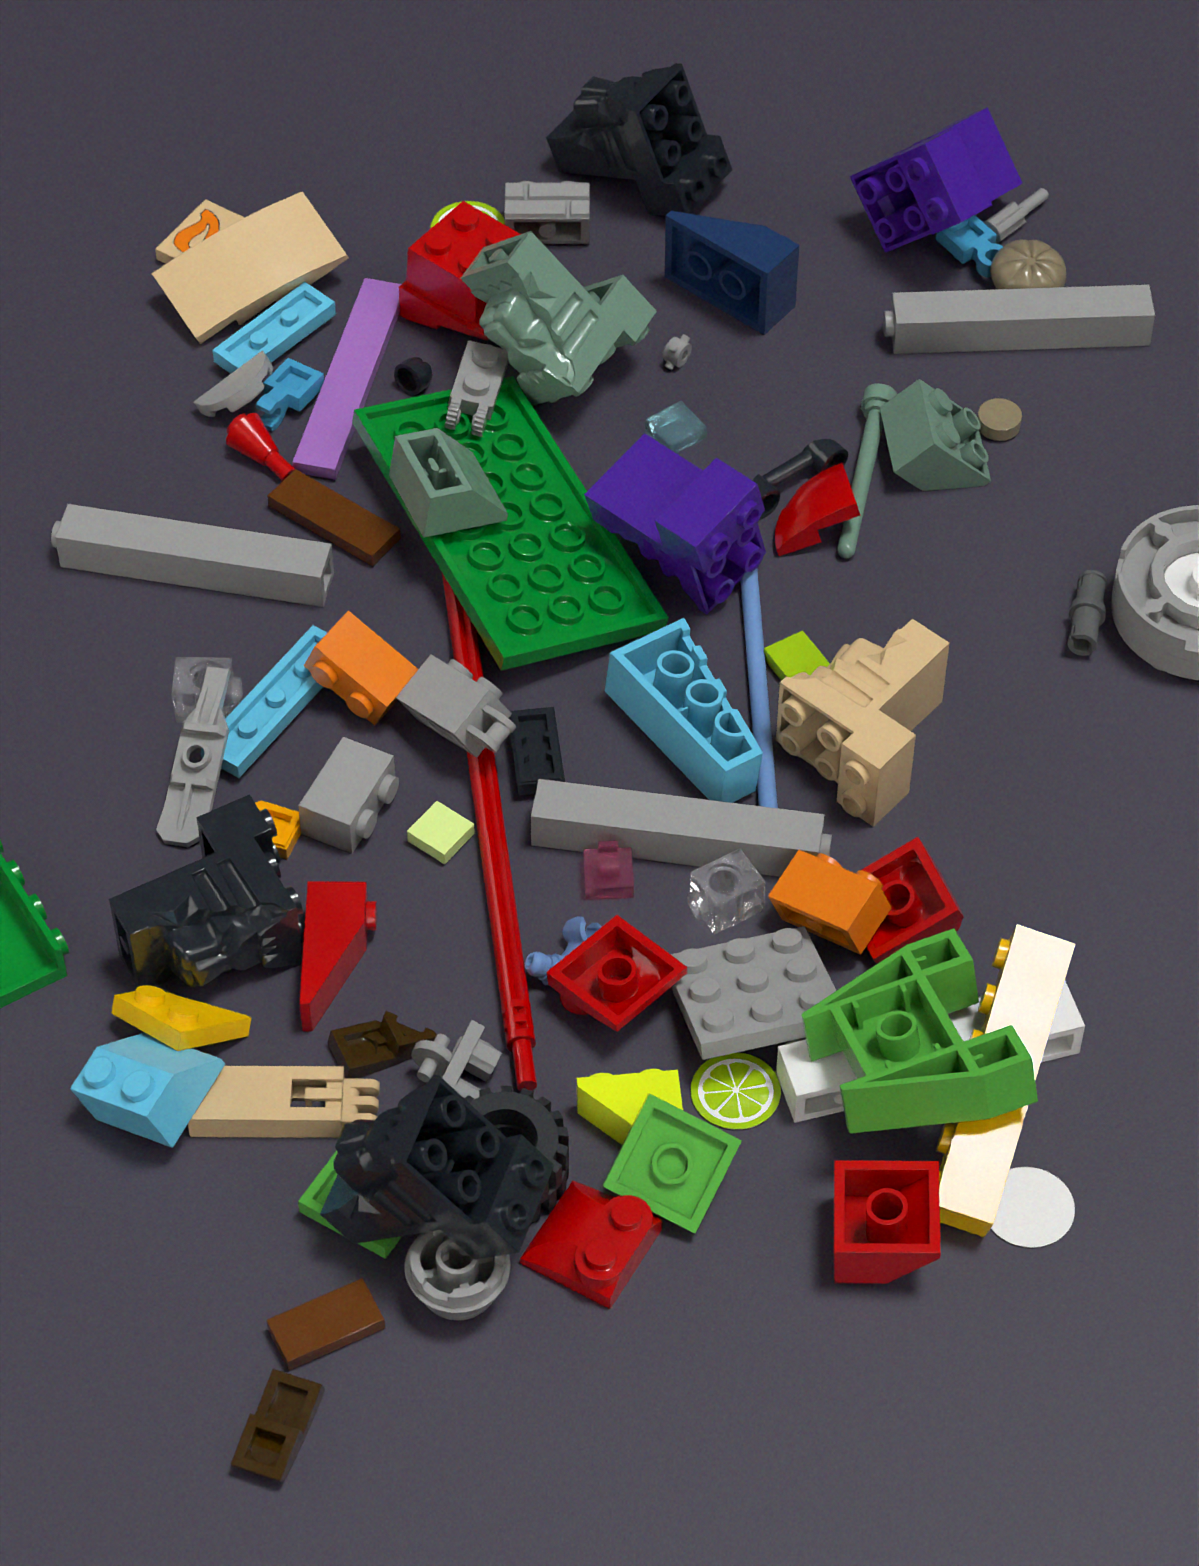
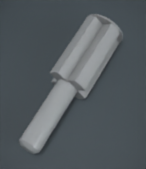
M1039 189L1019 205L1016 202H1011L984 222L997 234L996 244L1026 223L1024 216L1048 199L1049 194L1047 190Z

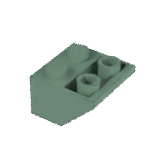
M920 379L880 407L895 474L922 491L985 486L991 482L987 466L989 457L982 445L979 433L981 424L971 409L967 407L962 408L950 400L944 391L939 388L934 389Z
M438 428L395 436L389 476L423 538L507 521L508 513L473 452Z

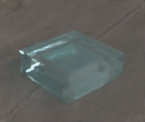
M682 401L646 418V431L656 441L675 453L707 437V426Z

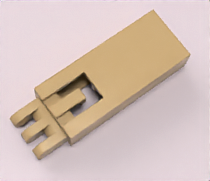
M224 1066L188 1123L190 1137L338 1138L345 1123H351L358 1119L375 1120L377 1118L374 1114L379 1109V1100L376 1097L379 1095L380 1083L374 1079H345L344 1066ZM292 1101H305L306 1107H291ZM312 1101H325V1107H312Z

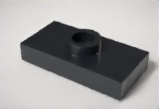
M554 707L510 711L512 714L508 719L516 725V729L510 733L518 795L536 794L538 779L565 782Z

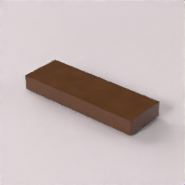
M296 469L267 495L269 507L371 566H374L401 539L400 528Z

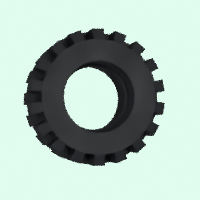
M501 1086V1092L492 1093L490 1087L479 1090V1097L476 1099L470 1095L466 1096L464 1099L506 1137L522 1134L554 1164L531 1223L539 1220L540 1210L543 1209L548 1213L552 1211L557 1204L556 1196L562 1197L567 1188L566 1179H569V1135L567 1127H564V1118L559 1110L551 1111V1102L543 1096L535 1100L533 1099V1091L522 1088L520 1093L512 1092V1086Z

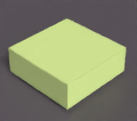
M436 801L407 830V841L443 864H446L475 834L474 823Z

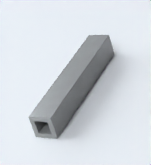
M1149 285L892 293L891 311H884L883 330L885 337H892L894 354L1150 346L1155 311Z
M67 504L62 520L54 523L51 535V544L53 548H57L60 567L324 607L334 575L331 543Z
M538 779L531 813V846L781 877L798 850L816 857L819 853L830 856L832 835L823 834L825 814Z

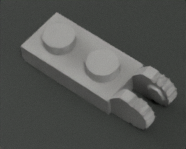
M468 340L451 391L445 428L455 430L456 425L459 424L461 413L473 415L471 424L472 434L482 436L487 419L491 420L508 366V352L506 350Z

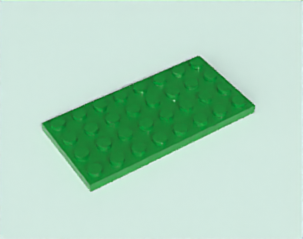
M513 376L503 379L491 420L487 419L482 436L472 434L471 424L473 415L461 413L459 424L456 425L455 430L445 428L452 389L354 410L352 424L501 671L648 635L667 626V614L616 535L610 533L606 528L593 520L584 496L587 490ZM438 428L473 452L508 513L507 521L423 538L389 476L395 436Z

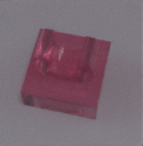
M599 841L598 849H583L586 900L634 898L631 847L618 848V841Z

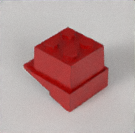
M462 201L408 248L406 281L399 286L400 316L434 329L443 326L487 341L489 338L484 335V329L479 324L480 317L487 303L475 297L471 293L472 290L460 278L483 247L518 236L520 233Z

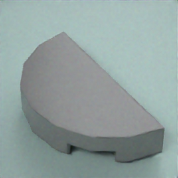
M262 350L193 403L201 414L208 417H215V411L226 407L230 412L237 411L250 403L263 391L265 387L262 383L263 378L266 374H272L273 372L271 361Z

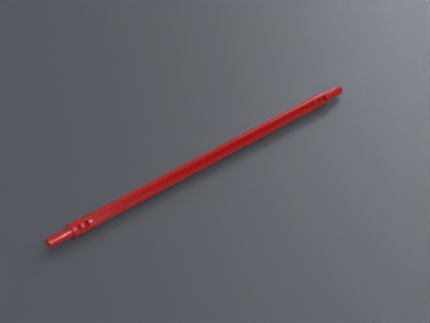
M442 573L454 660L467 668L474 676L472 679L477 682L481 676L483 677L477 630ZM484 748L477 758L467 752L500 991L501 1010L504 1020L506 1047L513 1054L517 1089L521 1091L522 1088L533 1091L537 1088L532 1049L536 1046V1038L495 755L489 749Z

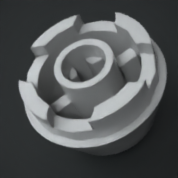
M441 1230L421 1233L410 1246L405 1260V1275L413 1293L432 1312L449 1320H467L483 1313L502 1292L510 1274L509 1254L474 1260Z

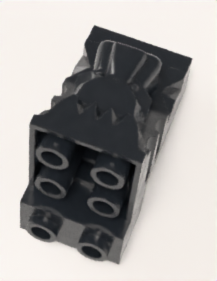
M675 63L670 67L646 71L642 74V77H624L617 82L593 76L581 88V94L575 99L573 104L574 110L546 137L559 172L636 180L647 212L651 215L666 216L670 211L692 214L732 172L721 136L708 135L685 70L680 63Z
M250 794L196 817L202 859L109 899L119 956L137 987L144 985L152 986L157 983L160 985L174 974L181 978L188 987L204 986L221 973H229L232 968L247 970L259 963L264 968H276L286 965L297 967L302 964L301 943L304 942V930L298 919V915L303 913L302 904L292 886L285 888L280 881L281 872L278 865L281 864V860L272 841V838L277 836V829L273 818L267 809L261 811L258 809Z
M439 1075L432 1076L427 1084L403 1097L398 1102V1107L384 1111L375 1120L358 1119L344 1124L335 1144L337 1154L333 1167L337 1177L320 1215L353 1244L441 1230L474 1260L520 1252L554 1168V1164L522 1134L506 1137Z

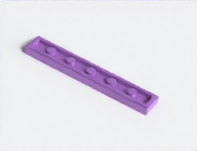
M364 278L292 461L293 467L303 474L336 480L355 431V427L352 424L353 412L355 409L364 408L400 313L399 286L401 284Z

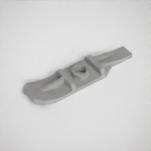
M207 667L196 708L182 723L167 796L156 828L164 844L190 847L200 841L196 817L212 811L229 735V728L223 713V705L231 674L229 669ZM197 748L204 749L205 754L200 762L192 763L189 761L192 751Z

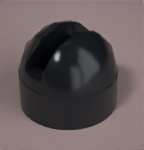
M419 357L406 359L395 367L394 377L397 385L404 393L414 396L428 387L433 373L429 363L423 362Z

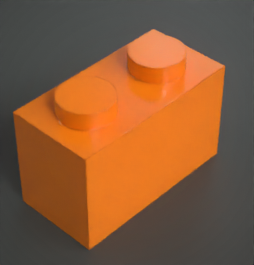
M349 610L317 643L304 664V667L310 671L311 676L318 684L333 690L346 701L347 706L355 715L366 718L374 726L398 701L396 697L418 671L416 666Z
M802 850L797 851L768 895L783 921L797 927L805 926L808 932L860 955L891 909L882 891V883L870 873L863 870L853 873L842 868L835 859L826 854L819 853L816 857Z

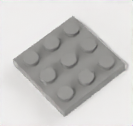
M805 926L793 929L785 928L774 933L746 939H733L727 943L699 949H686L680 953L671 954L687 966L688 973L676 982L671 989L702 1060L806 1038L801 1014L836 991Z

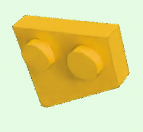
M147 985L137 987L136 991L114 995L111 1014L176 1051L249 1036L252 1019L241 1013L171 994L161 988Z

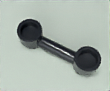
M819 439L809 443L801 453L763 476L760 474L756 475L753 481L758 484L765 508L760 519L771 514L779 504L781 494L776 489L778 486L810 467H813L820 473L840 463H843L844 466L848 460V451L835 440Z

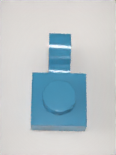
M287 358L263 382L265 386L264 395L256 403V408L265 412L260 417L265 427L270 431L276 430L283 421L288 407L301 411L320 392L324 383V373Z

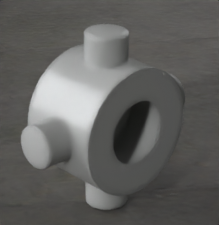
M683 334L680 339L673 337L667 343L663 352V359L667 361L665 364L667 369L672 370L674 366L680 368L688 361L692 346L688 343L690 338L687 335Z

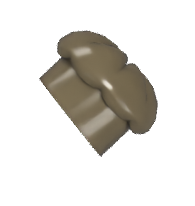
M1015 240L1006 244L996 253L990 267L995 289L1064 287L1067 278L1066 266L1062 256L1051 246L1039 240Z

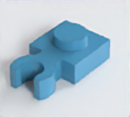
M976 215L962 223L940 231L936 235V240L962 264L973 259L976 262V269L979 274L986 278L991 276V261L996 253L1004 247L996 244L997 234Z

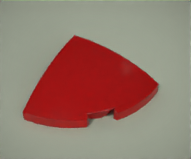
M843 463L832 466L805 482L796 490L795 495L790 499L786 507L782 509L775 529V545L779 556L821 543L818 533L819 529L861 516Z

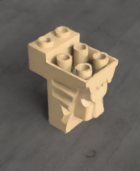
M912 619L902 629L894 632L884 648L864 638H858L851 645L844 644L828 667L819 666L811 675L802 672L791 678L785 677L780 682L776 741L789 754L799 756L814 766L824 778L836 781L838 783L837 802L841 804L848 814L860 817L874 827L909 793L916 734L911 731L943 700L950 643Z

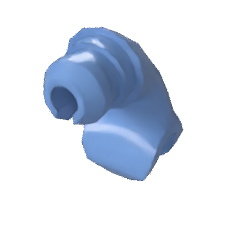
M577 916L566 921L562 934L568 945L563 954L545 955L537 951L530 953L525 960V968L528 974L534 977L537 976L544 985H548L546 972L602 926L599 923H591L585 931L586 921L584 917Z

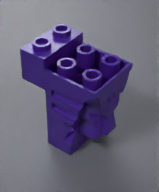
M988 107L962 118L932 136L918 141L912 146L893 154V156L849 176L885 253L929 234L933 235L962 223L992 206L991 201L1023 184Z
M645 433L584 494L595 522L606 528L610 533H619L624 539L637 543L641 554L648 560H658L663 573L667 577H678L683 591L694 601L699 610L706 615L718 603L724 602L730 596L733 587L742 579L743 575L746 572L754 571L766 554L758 526V521L765 511L758 484L718 458H715L703 471Z

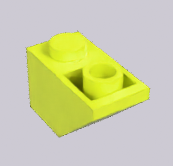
M647 1069L640 1073L618 1075L596 1073L589 1077L577 1078V1113L622 1145L648 1093L683 1110L678 1070L662 1071L660 1069Z

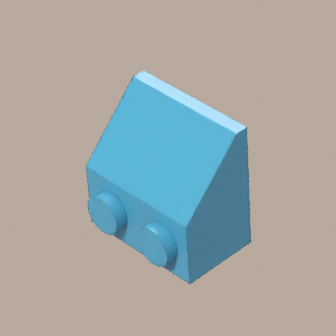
M144 1032L96 1047L70 1090L96 1120L173 1148L225 1063L221 1058L192 1048L176 1051Z

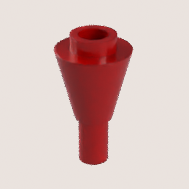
M258 413L241 414L229 424L226 438L227 446L263 466H267L282 481L295 470L279 454V449Z

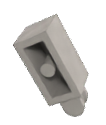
M431 654L396 698L419 722L476 758L484 748L496 753L507 736L516 729V725L508 719L512 713L499 701L503 693L482 676L477 682L472 679L474 677L473 674L456 660L451 659L446 664Z

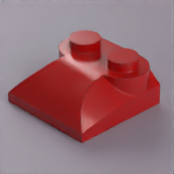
M919 837L914 838L861 869L870 873L882 883V891L891 906L890 911L866 946L876 964L907 944L953 928L956 932L959 930L962 919H964L962 911Z
M616 915L546 973L548 985L559 992L561 1004L566 1010L579 1015L589 1014L618 1032L684 977L688 970L687 966L620 916Z
M572 1180L520 1257V1264L611 1309L662 1231V1220L653 1216L650 1206L639 1197L633 1195L614 1197Z

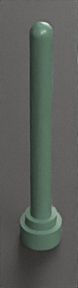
M871 384L865 388L863 393L861 410L867 420L851 486L861 516L843 521L837 551L842 558L846 559L854 555L883 429L880 407L897 395V392L892 387L885 384Z

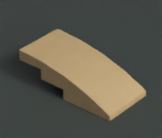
M302 191L227 226L183 252L153 272L152 275L201 344L234 320L239 325L243 324L274 301L278 302L303 282L309 285L313 284L349 257Z

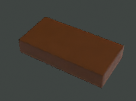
M363 1278L266 1320L268 1331L289 1371L385 1329V1319Z

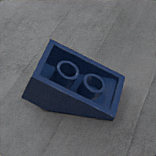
M670 211L666 215L665 278L763 335L796 307L799 261L798 244L788 237L782 236L762 225Z

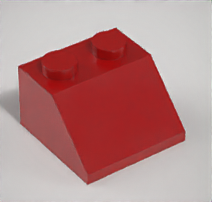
M834 1160V1283L887 1284L940 1259L939 1161Z

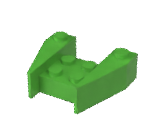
M954 928L907 944L801 1014L811 1061L813 1062L842 1051L857 1077L856 1080L839 1085L847 1129L850 1134L991 1119L1038 1102L1033 1060L1013 1025L963 1041L948 1016L949 1013L979 1003L973 959Z

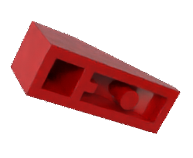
M308 881L300 989V1013L303 1031L313 1032L366 952L368 930H377V901H368L367 882Z

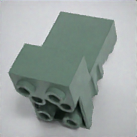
M531 231L483 247L460 278L472 290L471 293L475 297L487 303L480 317L479 324L484 329L485 336L501 346V349L508 352L509 363L520 373L517 377L518 384L532 406L548 401L554 403L560 398L570 395L579 396L585 392L594 380L591 375L598 365L607 361L617 347L628 344L634 346L639 343L649 332L647 325L657 312L624 275L583 287Z

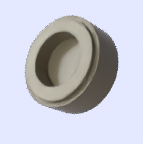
M1003 398L990 399L984 402L978 411V419L981 424L979 431L985 437L996 441H1005L1015 437L1021 428V409L1014 402Z

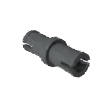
M1086 570L1083 572V576L1081 574L1078 576L1077 596L1070 604L1069 617L1072 621L1067 645L1073 653L1082 656L1090 655L1092 650H1097L1099 626L1105 621L1106 615L1103 598L1107 586V578L1103 573L1096 570Z

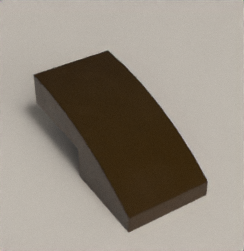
M272 1369L255 1415L249 1414L231 1466L283 1483L304 1443L325 1392L323 1385Z

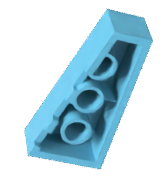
M685 618L610 652L605 692L709 800L733 803L756 791L763 752L738 709H732L726 699L727 690L720 678L715 679L707 666L708 658L700 645L695 646L690 637L691 629Z

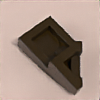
M385 1011L382 1022L374 1020L331 1030L327 1043L338 1065L344 1066L345 1079H356L411 1059L412 1050L416 1043L422 1040L434 1041L437 1036L435 1031L425 1028L423 1032H419L398 1023V1015Z

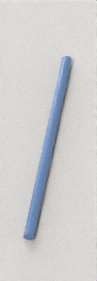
M756 568L752 572H746L740 583L753 736L763 752L757 781L758 804L763 807L778 808L758 569Z

